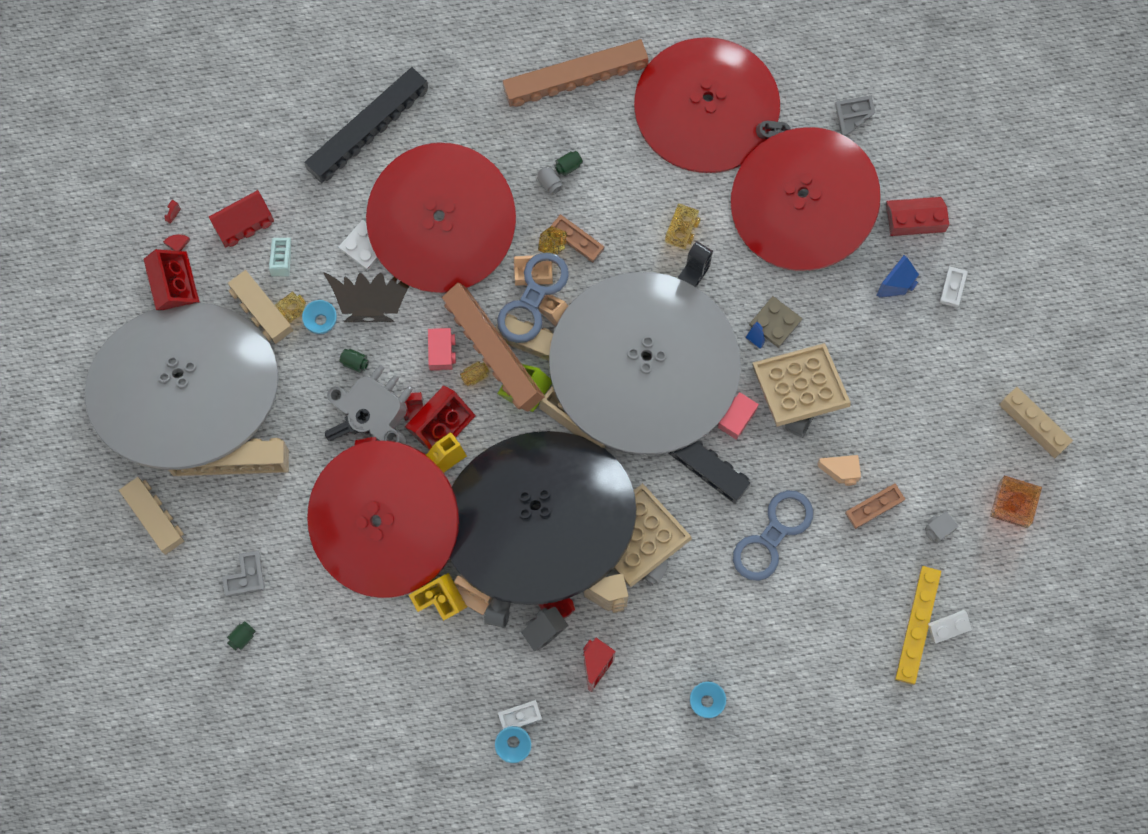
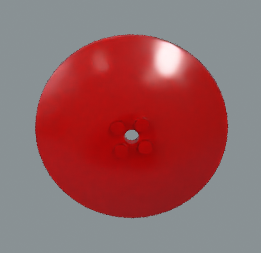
M702 37L684 40L671 45L651 60L638 81L634 98V110L637 125L643 138L661 158L672 165L688 171L718 173L740 167L747 156L758 145L767 140L758 137L756 127L763 121H779L780 96L777 84L770 70L754 53L728 40ZM705 95H711L713 97V100L705 101L703 97ZM765 127L762 128V130H764L765 133L771 131V130L765 129Z
M817 127L786 130L758 145L740 166L731 192L733 221L746 246L767 263L794 271L822 269L834 265L851 255L871 233L880 209L881 193L879 179L875 167L867 154L859 145L846 136L832 130ZM806 189L809 193L806 197H799V191Z
M430 143L402 153L381 172L368 199L366 211L367 232L377 258L395 278L422 291L447 293L457 283L469 288L481 282L501 264L514 238L516 207L506 179L500 170L485 156L473 149L458 144ZM437 211H443L445 216L443 220L436 221L434 214Z
M380 440L352 446L341 452L326 465L313 486L309 498L307 522L313 549L323 567L334 579L343 586L362 595L392 598L422 588L440 573L454 550L458 535L459 515L453 489L443 471L434 461L409 445ZM375 515H378L381 518V524L379 526H376L373 523V517Z

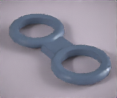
M549 252L539 253L527 262L524 270V279L528 286L520 300H514L506 304L500 310L497 318L498 329L507 340L515 343H525L534 339L540 332L542 315L538 308L545 295H552L561 291L569 277L568 266L557 254ZM541 261L554 262L561 270L560 280L549 287L538 285L534 282L531 274L535 265ZM523 308L531 312L535 319L533 328L528 333L522 335L511 333L505 326V319L510 311Z
M790 490L778 493L771 499L768 506L770 524L760 536L751 535L745 537L737 543L733 551V563L741 576L756 581L770 577L779 564V554L776 547L785 535H797L809 528L813 520V507L804 494ZM795 499L804 506L805 519L800 525L787 527L778 521L776 507L782 500ZM757 543L769 550L771 563L767 569L761 572H751L743 566L741 552L747 545Z

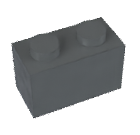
M556 607L540 610L537 613L538 617L529 620L526 623L527 627L521 632L534 652L548 645L569 626Z

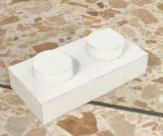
M949 266L939 303L958 308L968 271Z
M965 610L928 623L931 637L935 644L972 630L968 614Z
M536 700L498 713L503 729L508 726L523 727L542 720Z

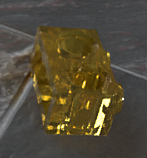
M678 203L665 236V243L686 250L687 245H691L695 236V234H692L693 229L698 228L701 220L698 217L699 210ZM687 216L691 218V221H684L682 218ZM683 233L685 237L679 238L676 234Z

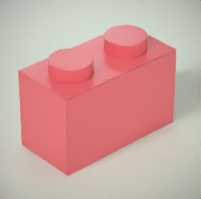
M451 328L428 329V361L430 371L453 370V364H456V352H452V346L456 345L455 334L451 332Z
M739 392L734 397L730 408L719 422L717 428L737 440L756 412L759 404Z

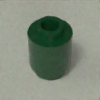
M570 151L555 160L556 164L554 167L559 175L566 176L578 169L583 160L577 151Z
M344 349L339 359V362L344 367L359 373L362 370L365 371L369 364L367 355L353 349Z
M245 621L242 624L239 623L227 636L229 639L227 644L235 651L238 648L242 650L254 637L253 634L256 631Z

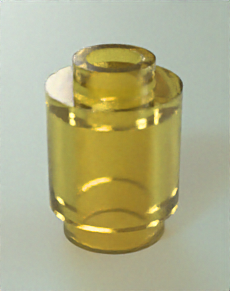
M477 361L463 369L460 376L467 387L470 385L474 386L488 377L489 369L484 362L480 363V361Z

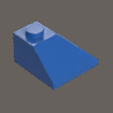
M903 255L882 282L876 295L879 298L905 295L909 290L913 291L919 283L916 281L919 273L905 255Z

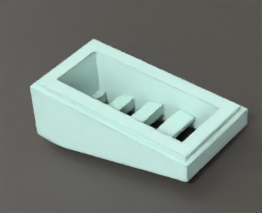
M272 238L269 262L271 276L288 277L290 275L291 238ZM276 245L286 246V248H276Z

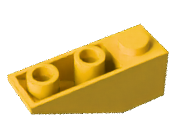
M451 432L436 442L426 454L438 465L443 473L467 457L462 446Z

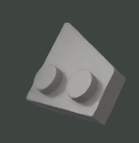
M872 95L835 102L840 131L844 136L875 114Z

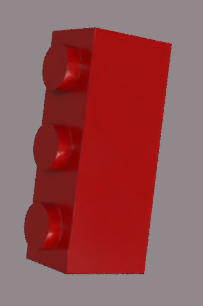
M259 190L208 216L225 248L235 246L239 240L253 236L256 231L261 228L266 229L274 222L272 214Z
M942 197L886 201L890 236L943 233L947 231L950 225L948 209Z
M155 249L143 259L156 310H167L200 302L187 251Z
M443 385L405 425V428L415 439L430 450L436 442L450 432L456 438L476 415L454 390Z
M597 637L593 641L589 640L583 648L584 667L590 692L594 690L614 662L616 653L615 650Z

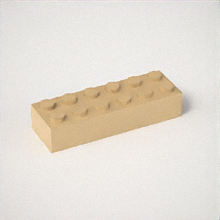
M270 438L269 441L250 439L240 448L217 461L194 468L169 470V472L173 476L289 472V449L284 440L280 438Z

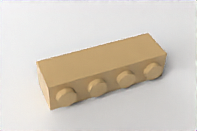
M246 270L228 282L230 287L228 292L234 299L238 298L241 301L239 305L245 313L249 312L253 316L250 319L255 326L262 327L264 330L262 333L268 342L272 340L274 344H277L293 332L289 322Z
M508 314L505 319L507 329L517 335L528 333L534 326L529 321L522 322L517 320V317ZM542 328L534 339L525 343L511 342L503 337L509 346L549 361L553 337L551 330Z
M552 386L544 395L545 398L540 401L539 409L573 434L584 437L605 448V445L589 437L572 422L560 405Z
M1018 387L1012 390L999 404L1054 459L1072 443L1073 440Z
M136 477L119 489V492L159 549L166 555L185 542L181 537L184 533L178 525L174 527L171 523L173 517L167 510H162L160 505L163 503L158 496H152L150 493L152 488L149 483Z

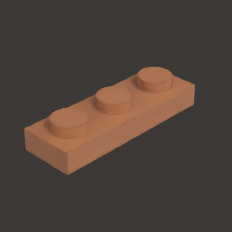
M561 214L549 227L550 232L592 263L605 249V246Z
M896 483L847 510L845 514L853 527L857 529L904 502L906 499Z

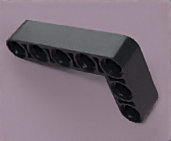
M696 241L688 253L686 266L678 276V279L697 287L710 267L713 250Z

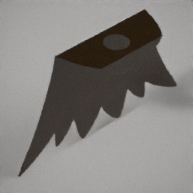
M323 272L336 296L341 313L352 314L344 322H395L384 314H398L409 285L402 281L397 283V278L395 277L386 285L381 272L377 274L371 284L362 273L358 274L355 285L346 276L344 277L343 284L333 276ZM368 317H369V318H374V320H372V321H366V320H363V318H368Z

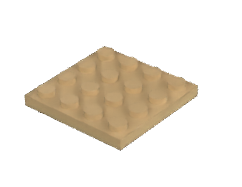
M825 343L753 362L754 372L776 427L844 409L851 405Z
M643 483L634 490L637 511L632 539L626 552L614 567L618 574L623 573L624 580L630 587L692 540L690 534Z

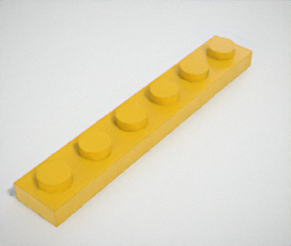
M926 566L921 567L895 680L912 685L916 683L941 570Z

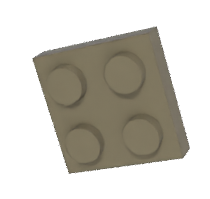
M772 296L750 322L749 326L753 327L758 322L763 328L764 337L779 348L803 318Z

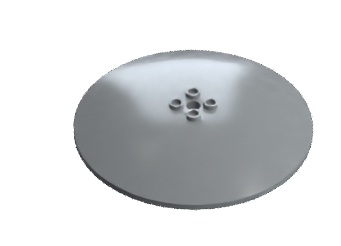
M633 272L612 276L583 291L572 301L559 319L552 337L549 353V369L553 389L560 405L572 422L589 437L605 446L639 455L664 454L676 451L697 442L718 425L730 408L738 388L741 370L739 346L735 333L717 304L693 285L672 276L653 272ZM647 352L651 354L652 359L645 361L642 359L641 354Z
M193 303L167 310L153 309L125 323L99 349L89 368L86 379V409L90 422L98 436L119 456L130 462L154 469L180 470L194 468L229 455L245 444L259 430L268 417L276 398L278 367L271 345L264 334L241 314L208 303ZM176 373H183L182 377L174 378Z

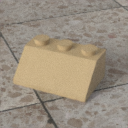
M623 573L604 577L594 586L583 591L584 597L607 611L612 610L613 613L624 611V607H627L629 596Z

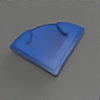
M756 322L745 338L761 349L765 343L762 326Z

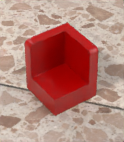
M421 392L410 393V396L405 401L407 407L404 416L405 421L411 420L423 407Z

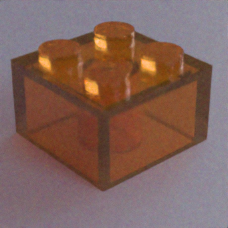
M1004 475L999 481L990 517L1028 528L1033 523L1042 487Z

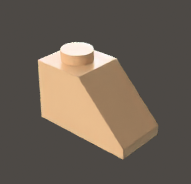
M545 295L538 310L556 327L568 305L565 301L553 295Z
M858 455L820 458L817 463L821 470L839 484L845 483V486H852L861 479Z

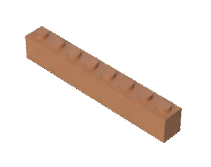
M642 39L502 80L503 89L509 107H519L525 102H535L548 95L555 96L561 91H572L578 86H589L598 80L606 81L615 75L622 76L632 70H642L648 65V55Z
M457 283L442 296L446 303L444 305L445 308L454 314L455 322L464 328V335L474 342V349L483 355V362L493 369V376L503 383V390L513 397V404L519 410L523 409L529 412L545 396L470 291L462 284Z

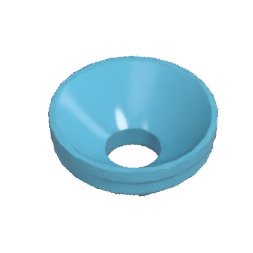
M315 300L304 308L302 321L310 332L325 334L335 326L337 313L329 302ZM320 315L326 317V322L323 325H318L315 322L316 318Z
M702 682L695 686L691 692V708L700 717L714 718L724 710L726 694L718 684ZM710 696L713 699V705L711 707H704L701 703L702 697Z
M508 726L501 730L495 739L497 755L508 763L523 761L531 751L530 736L521 727ZM512 736L519 739L520 743L516 747L508 745L507 740Z

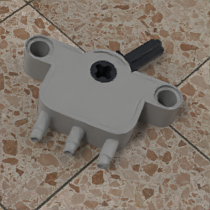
M379 365L370 377L364 376L357 380L349 392L338 386L331 387L327 392L328 400L348 416L345 417L346 422L325 431V437L328 441H332L349 432L354 435L360 432L365 435H373L378 440L392 441L393 437L397 436L396 442L406 444L405 436L395 428L406 414L407 407L405 401L413 389L408 386L398 397L391 392L399 380L398 377L393 376L386 386L378 382V378L385 369L382 365ZM341 393V397L336 400L337 395Z

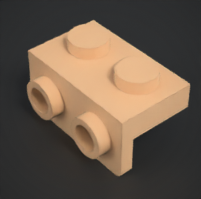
M533 256L514 257L515 286L527 285L524 279V270L527 262ZM541 261L535 265L531 273L535 283L538 285L553 284L551 261Z
M457 576L454 584L467 607L484 615L488 605L491 603L492 597L480 592L464 578Z

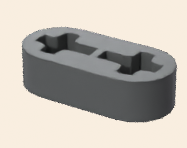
M763 121L757 125L756 133L758 137L768 139L781 133L776 132V130L786 131L791 130V128L784 122ZM765 127V129H768V130H771V131L765 133V131L762 130V128Z

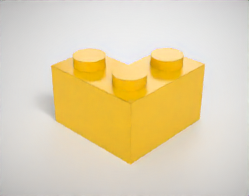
M449 573L409 594L417 612L434 604L443 621L467 608Z

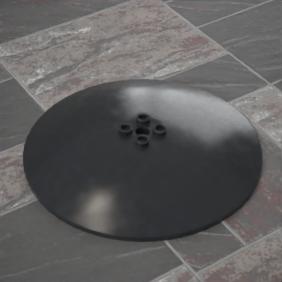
M539 431L503 440L475 457L461 471L452 485L458 507L459 527L454 550L449 558L458 573L471 586L492 598L504 602L539 605L565 600L578 595L594 586L610 573L630 544L635 529L637 511L632 483L620 462L610 452L584 437L565 432ZM534 504L541 505L538 510L531 509Z

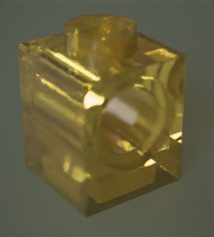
M553 226L540 233L538 251L553 254L560 253L565 249L567 232Z
M292 291L277 302L275 306L290 324L302 315L306 302L300 294L296 296ZM291 304L297 305L293 310L288 309Z

